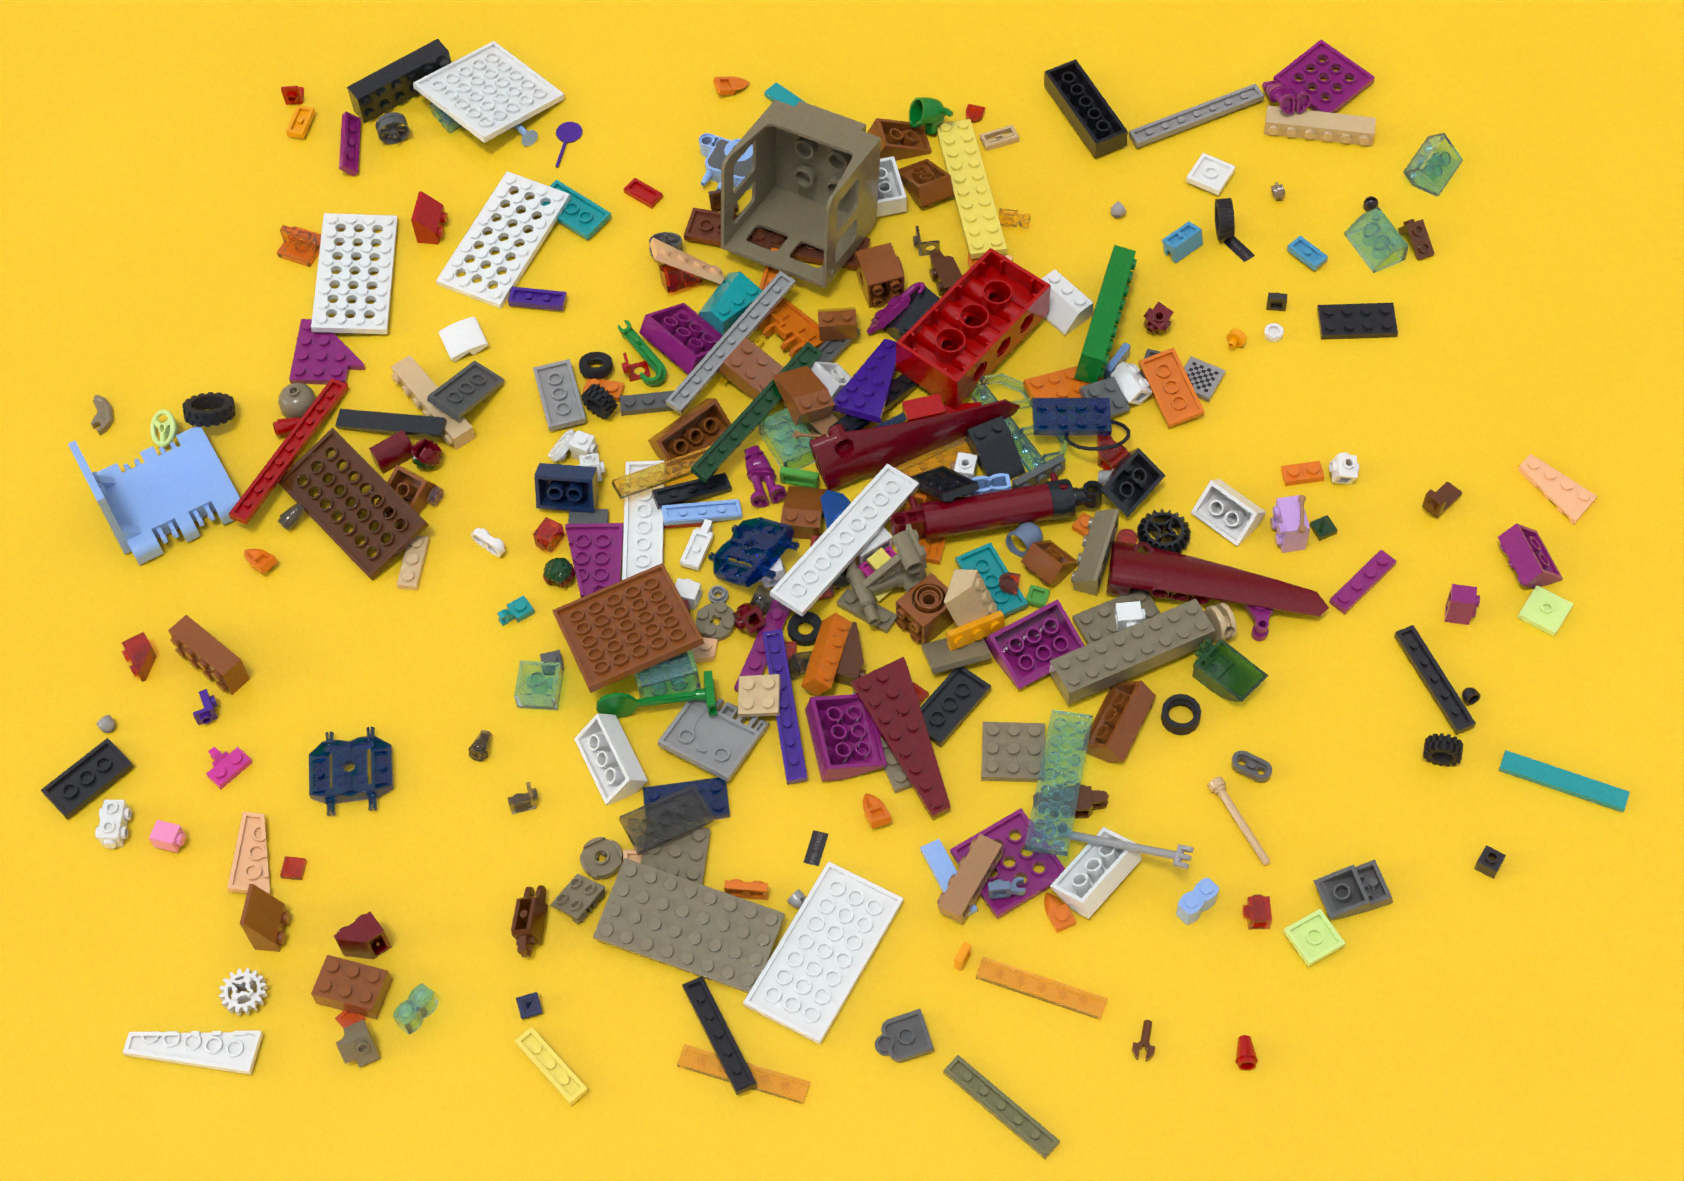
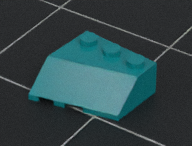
M741 272L728 273L722 284L717 287L699 311V315L720 334L724 335L763 290Z

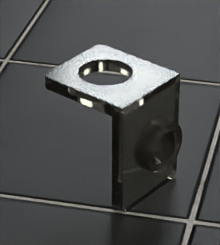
M915 226L916 236H913L914 247L918 248L919 256L929 255L931 252L940 250L939 240L921 242L919 227ZM935 246V249L926 250V247Z
M759 585L749 604L759 606L766 616L774 598L770 596L771 590Z

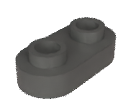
M1237 751L1232 757L1231 765L1235 771L1257 782H1265L1270 779L1272 766L1269 762L1247 751ZM1262 771L1264 774L1260 775L1257 772Z

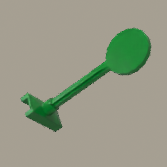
M712 670L704 671V688L641 699H635V697L625 693H611L597 701L596 710L599 714L616 715L617 718H623L633 714L637 707L705 700L709 717L718 716Z

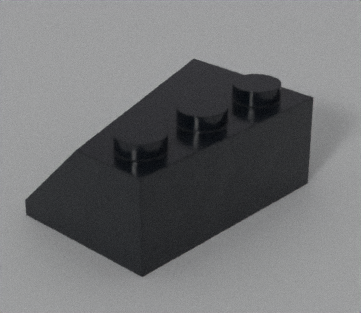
M926 286L921 294H918V290L910 296V305L884 327V331L894 340L898 341L940 299Z

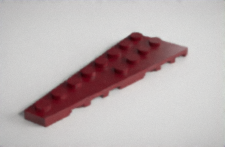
M899 658L851 681L850 686L930 817L933 819L949 811L951 808L905 658Z

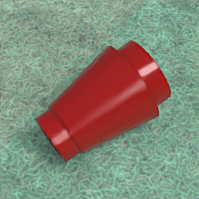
M301 418L277 419V421L273 422L276 436L284 437L288 435Z
M1248 1035L1238 1037L1235 1062L1241 1070H1252L1258 1062L1251 1037Z

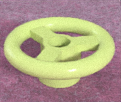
M162 409L154 414L150 433L153 442L157 446L167 447L176 436L178 425L172 413ZM162 415L168 418L164 423L158 420ZM156 427L160 433V440L157 437Z

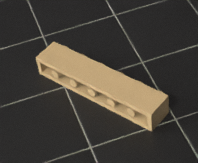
M1267 106L1264 134L1372 146L1376 118L1305 110L1302 113L1294 111L1292 115H1288L1280 107Z
M410 355L391 366L393 381L397 385L400 384L402 386L404 394L412 398L413 404L417 409H422L424 416L444 417L447 420L443 438L448 445L452 444L457 450L475 439L473 427L464 417L457 421L427 401L428 395L438 387Z

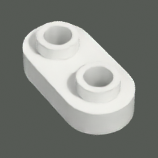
M573 429L565 432L549 452L548 457L553 462H561L567 456L566 452L570 448L569 444L576 434Z
M476 528L471 533L472 539L494 556L500 557L505 552L503 541L490 536L486 529Z

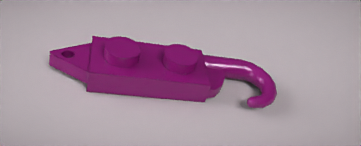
M917 282L906 289L900 296L892 298L884 309L876 312L875 317L871 320L872 323L866 330L867 333L871 334L887 326L910 305V296L918 290V294L924 291L925 284Z

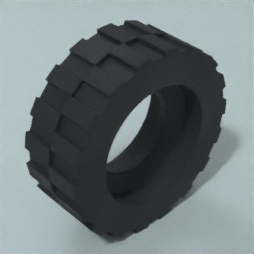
M1216 199L1215 226L1217 239H1233L1235 219L1232 199Z

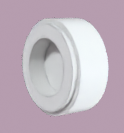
M1277 323L1268 324L1265 327L1264 337L1270 342L1280 341L1284 333L1283 327Z

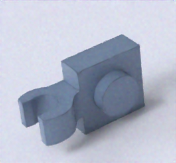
M1016 877L1011 883L1001 879L989 882L988 898H1009L1013 894L1024 895L1025 888L1017 887L1018 884H1024V877Z

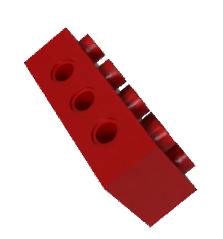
M990 248L896 342V370L933 395L940 393L941 399L957 409L1048 314L1051 285Z

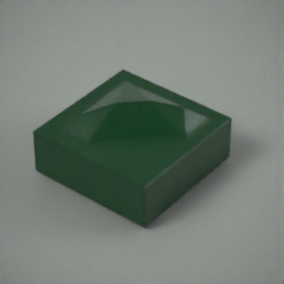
M1328 515L1310 522V527L1319 541L1337 534L1338 530Z

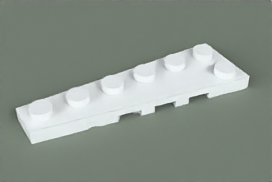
M258 1030L212 1031V1033H200V1031H191V1033H178V1031L129 1032L123 1054L131 1057L251 1075L263 1033Z

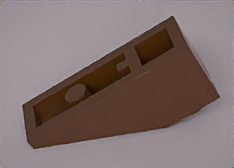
M852 622L834 677L835 683L850 686L851 681L867 673V670H864V660L856 622Z

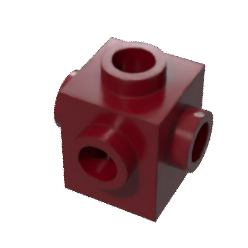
M1158 301L1153 309L1149 308L1143 316L1146 318L1143 325L1146 326L1145 328L1149 332L1159 335L1161 330L1165 332L1170 326L1171 322L1169 319L1174 312Z
M744 603L732 614L735 618L734 624L737 629L749 634L758 631L761 626L766 624L762 610L759 606Z

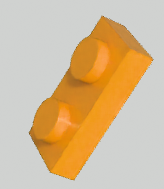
M297 105L286 130L287 136L305 138L316 113L313 107Z

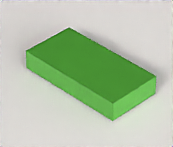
M782 466L780 468L781 483L819 488V473Z

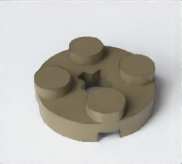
M725 602L711 603L697 611L696 626L702 637L715 638L718 641H722L732 635L736 627L734 624L735 618L732 615L734 611ZM714 619L720 620L719 625L711 624Z
M597 837L585 844L584 850L580 854V862L584 872L591 876L592 879H606L620 870L623 855L616 841L605 839V837ZM602 854V856H607V858L603 862L596 861L598 860V855Z

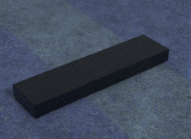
M726 473L712 475L706 483L701 479L654 489L651 494L657 509H661L662 505L683 504L731 492L732 487Z

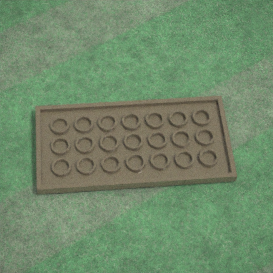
M624 858L593 938L749 994L770 958L785 918V913Z

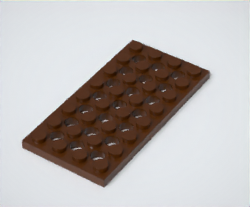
M334 428L330 429L279 481L282 488L371 580L381 573L429 526ZM335 450V455L328 458L329 452ZM343 462H347V466L339 470L340 465ZM321 464L320 470L315 472V466ZM354 474H359L357 480L351 481V477ZM332 475V481L325 483L326 478ZM307 477V482L304 485H300V481ZM370 485V490L367 493H362L363 488ZM344 487V492L341 495H337L338 489ZM315 489H319V493L315 497H311L312 492ZM382 497L381 503L374 505V501ZM356 499L355 505L348 507L349 502ZM326 501H330V506L323 509V504ZM393 509L392 516L386 517L387 511ZM368 511L367 516L364 519H360L361 513ZM342 513V517L334 521L336 514ZM405 521L404 528L398 529V524ZM379 523V528L376 531H372V526ZM349 525H354L353 530L346 533V528ZM387 535H391V540L388 543H384V538ZM361 537H365V542L358 545V540ZM377 549L376 555L369 557L371 550Z

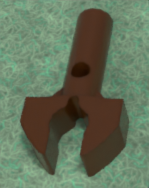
M1144 1020L1141 1040L1138 1043L1133 1042L1132 1053L1136 1060H1138L1139 1051L1143 1047H1145L1147 1052L1145 1062L1154 1056L1155 1046H1151L1149 1043L1152 1029L1151 1020Z

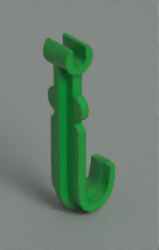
M624 320L627 328L622 329L618 325L621 336L630 342L657 374L655 377L649 378L641 372V380L650 387L661 386L667 376L664 364L635 332L631 323L628 320Z

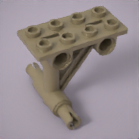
M907 524L905 531L897 533L892 538L898 553L870 576L865 578L863 571L857 567L855 560L846 568V579L850 583L860 611L865 613L870 626L878 625L881 622V618L876 611L877 603L873 596L874 593L904 586L907 593L927 577L925 572L927 564L924 558L927 556L926 550L923 545L920 546L918 532L916 529H912L911 524Z

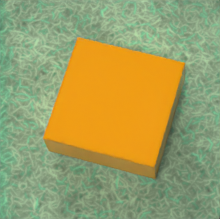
M964 941L954 959V968L960 971L963 970L971 955V944Z

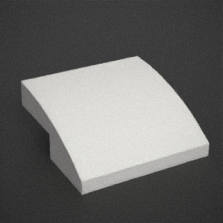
M475 317L463 319L439 331L450 359L454 362L469 352L475 355L488 346V342Z

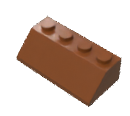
M707 398L654 435L648 442L660 460H664L665 465L674 473H677L704 454L731 425V422L717 399Z
M1142 681L1122 682L1111 686L1079 749L1108 763L1123 762L1132 743L1136 739L1140 727L1144 723L1148 711L1152 707L1156 695Z

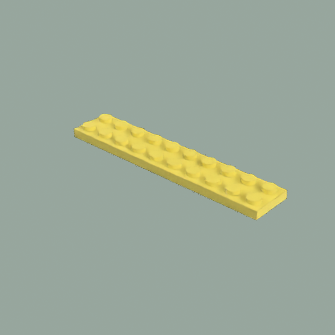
M971 119L942 123L937 127V137L947 173L951 175L953 196L970 258H981L990 248L1000 254H1007L1006 242Z

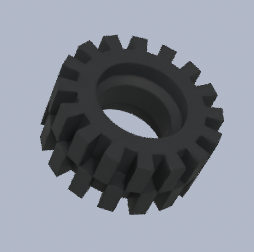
M591 384L581 395L584 406H587V409L591 410L593 415L596 414L601 419H607L618 406L616 404L617 401L613 399L614 396L610 395L608 390L605 391V388L600 387L598 384Z
M1440 733V735H1429L1425 739L1423 756L1428 762H1432L1434 765L1439 764V766L1446 765V767H1450V764L1455 766L1462 760L1463 743L1460 739L1457 740L1456 736L1451 737L1450 734L1444 736V733Z

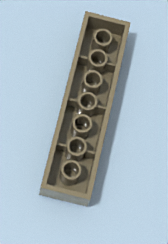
M1193 599L1050 660L1049 673L1069 705L1213 643L1216 630L1198 601Z

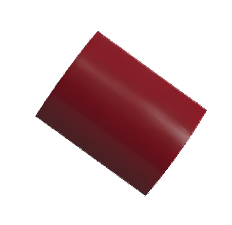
M401 430L369 449L374 463L384 474L395 468L396 465L411 459L413 446L405 432Z

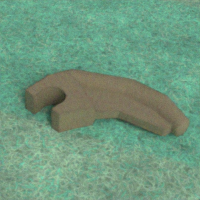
M95 395L93 403L97 409V414L90 424L93 429L97 428L96 430L99 435H102L108 431L113 423V411L106 398Z

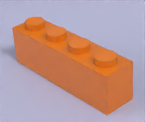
M837 613L822 620L801 687L816 696L831 689L852 622Z

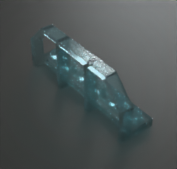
M1003 373L981 377L971 395L974 402H982V405L997 402L998 400L986 385L1000 383L1021 392L1026 398L1011 401L1012 403L1020 405L1019 409L1033 407L1045 422L1020 429L1011 417L1004 419L1011 431L1021 461L1028 471L1061 454L1065 455L1067 442L1064 439V430L1048 411L1038 412L1025 390L1023 382ZM1052 431L1061 442L1059 452L1041 456L1026 436Z

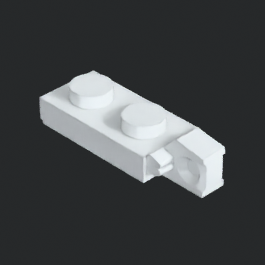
M705 519L701 529L696 528V530H693L681 557L680 566L699 571L713 540L714 534L711 532L713 528L711 520Z

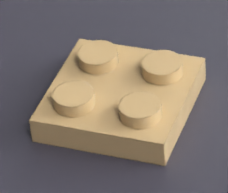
M780 675L739 676L738 716L780 715Z

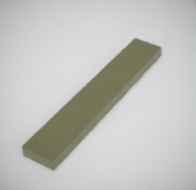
M959 1055L943 1070V1073L1042 1158L1046 1159L1060 1144V1140Z

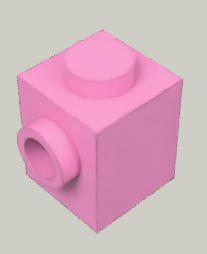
M157 820L149 839L156 848L178 853L180 846H183L185 843L186 834L180 825Z

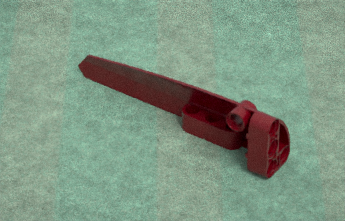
M1004 399L929 418L846 432L842 424H837L828 430L829 437L824 434L810 440L809 444L815 465L826 488L833 491L864 476L874 477L887 464L895 468L966 436L967 429L1003 416L1004 419L1009 418L1018 411L1020 405Z
M1113 541L1106 594L1127 596L1129 589L1135 588L1151 591L1153 596L1184 602L1196 599L1199 604H1206L1210 599L1317 617H1320L1329 609L1317 591L1196 557L1152 548L1146 542L1131 544Z

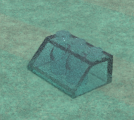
M1440 133L1426 138L1403 173L1412 186L1434 196H1439L1463 159L1446 134Z
M1379 207L1363 213L1344 232L1346 238L1373 273L1406 259L1409 245Z

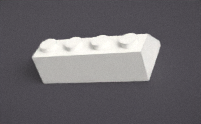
M597 713L574 738L606 805L637 793L648 781L616 715Z
M1105 827L1096 835L1135 843ZM1089 843L1050 887L1073 911L1089 919L1142 858L1140 853Z

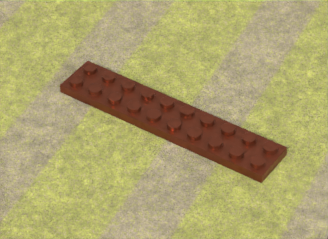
M693 207L684 233V240L721 246V212ZM758 227L749 236L747 241L771 250V248L779 249L787 240V237ZM864 237L862 243L855 251L869 248L870 238ZM800 244L790 257L795 260L823 264L824 250L808 244ZM855 252L842 268L856 270Z

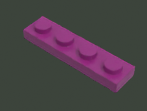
M346 111L342 114L339 170L355 176L358 173L361 118Z
M1380 550L1330 598L1329 603L1345 615L1396 565L1397 561L1383 550Z

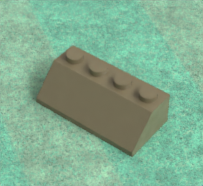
M1119 509L1096 511L1094 518L1090 517L1088 523L1090 531L1088 535L1084 536L1082 542L1084 550L1083 553H1079L1076 562L1079 566L1077 571H1073L1071 577L1073 590L1097 596L1119 526Z

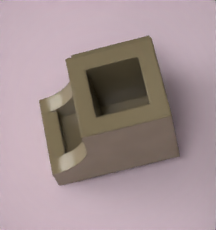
M364 1020L343 1028L344 1036L336 1044L345 1064L356 1059L360 1068L380 1059Z

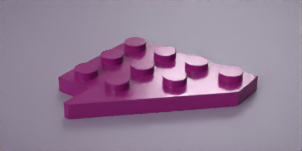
M301 319L289 377L291 384L327 385L331 378L347 384L349 370H365L364 363L334 333L312 332V319Z

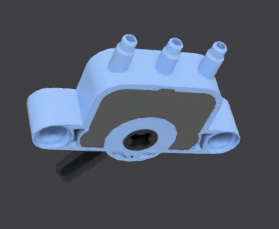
M704 133L699 137L700 153L706 157V173L701 181L702 186H705L709 180L719 183L717 190L721 189L722 163L741 139L731 141L710 133ZM753 143L734 165L733 188H736L752 169Z

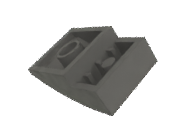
M1375 859L1357 867L1353 864L1313 880L1330 920L1361 914L1393 903L1392 896Z

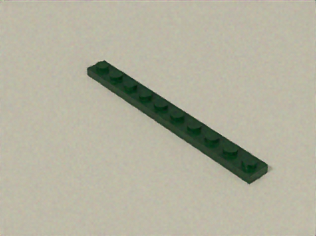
M807 342L779 373L808 366L811 369L815 361H818L823 353ZM774 379L691 467L690 472L706 483L783 398Z

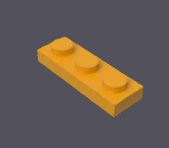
M999 610L947 631V647L950 651H953L999 631L1005 627L1004 614Z

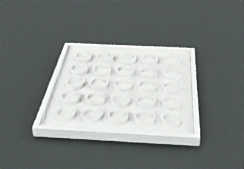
M495 41L413 82L415 90L484 143L564 100L563 92Z

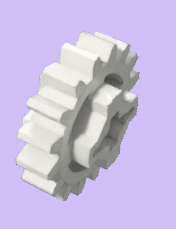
M239 968L236 975L230 972L231 978L223 979L226 985L219 987L222 992L219 994V997L223 1001V1006L231 1014L235 1011L238 1016L241 1015L242 1011H245L247 1015H249L250 1009L257 1011L256 1005H263L262 998L268 996L266 991H264L268 989V986L264 983L265 979L263 976H259L256 970L251 973L249 968L244 973Z

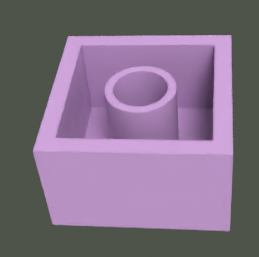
M1300 495L1277 498L1275 507H1273V517L1270 518L1271 528L1276 531V545L1280 546L1282 553L1305 550L1310 526L1304 509L1306 531L1304 533L1298 531L1300 525V502L1298 497Z

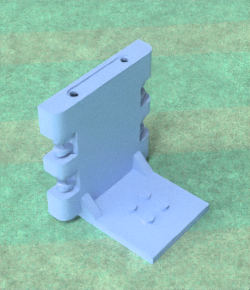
M195 426L177 434L176 438L180 446L177 447L173 441L170 443L172 450L166 452L165 448L160 447L159 451L162 454L158 456L153 446L141 451L140 454L144 463L141 464L137 458L134 460L136 467L132 469L126 463L123 465L126 470L123 473L117 463L92 473L76 441L68 443L124 554L132 551L139 565L164 554L157 539L161 537L165 544L168 542L166 535L172 533L173 537L178 538L177 529H180L186 542L200 537L194 521L197 520L201 527L204 525L203 517L208 516L209 520H215L213 515L215 511L223 525L233 521L229 517V512L239 501L240 497L201 427Z

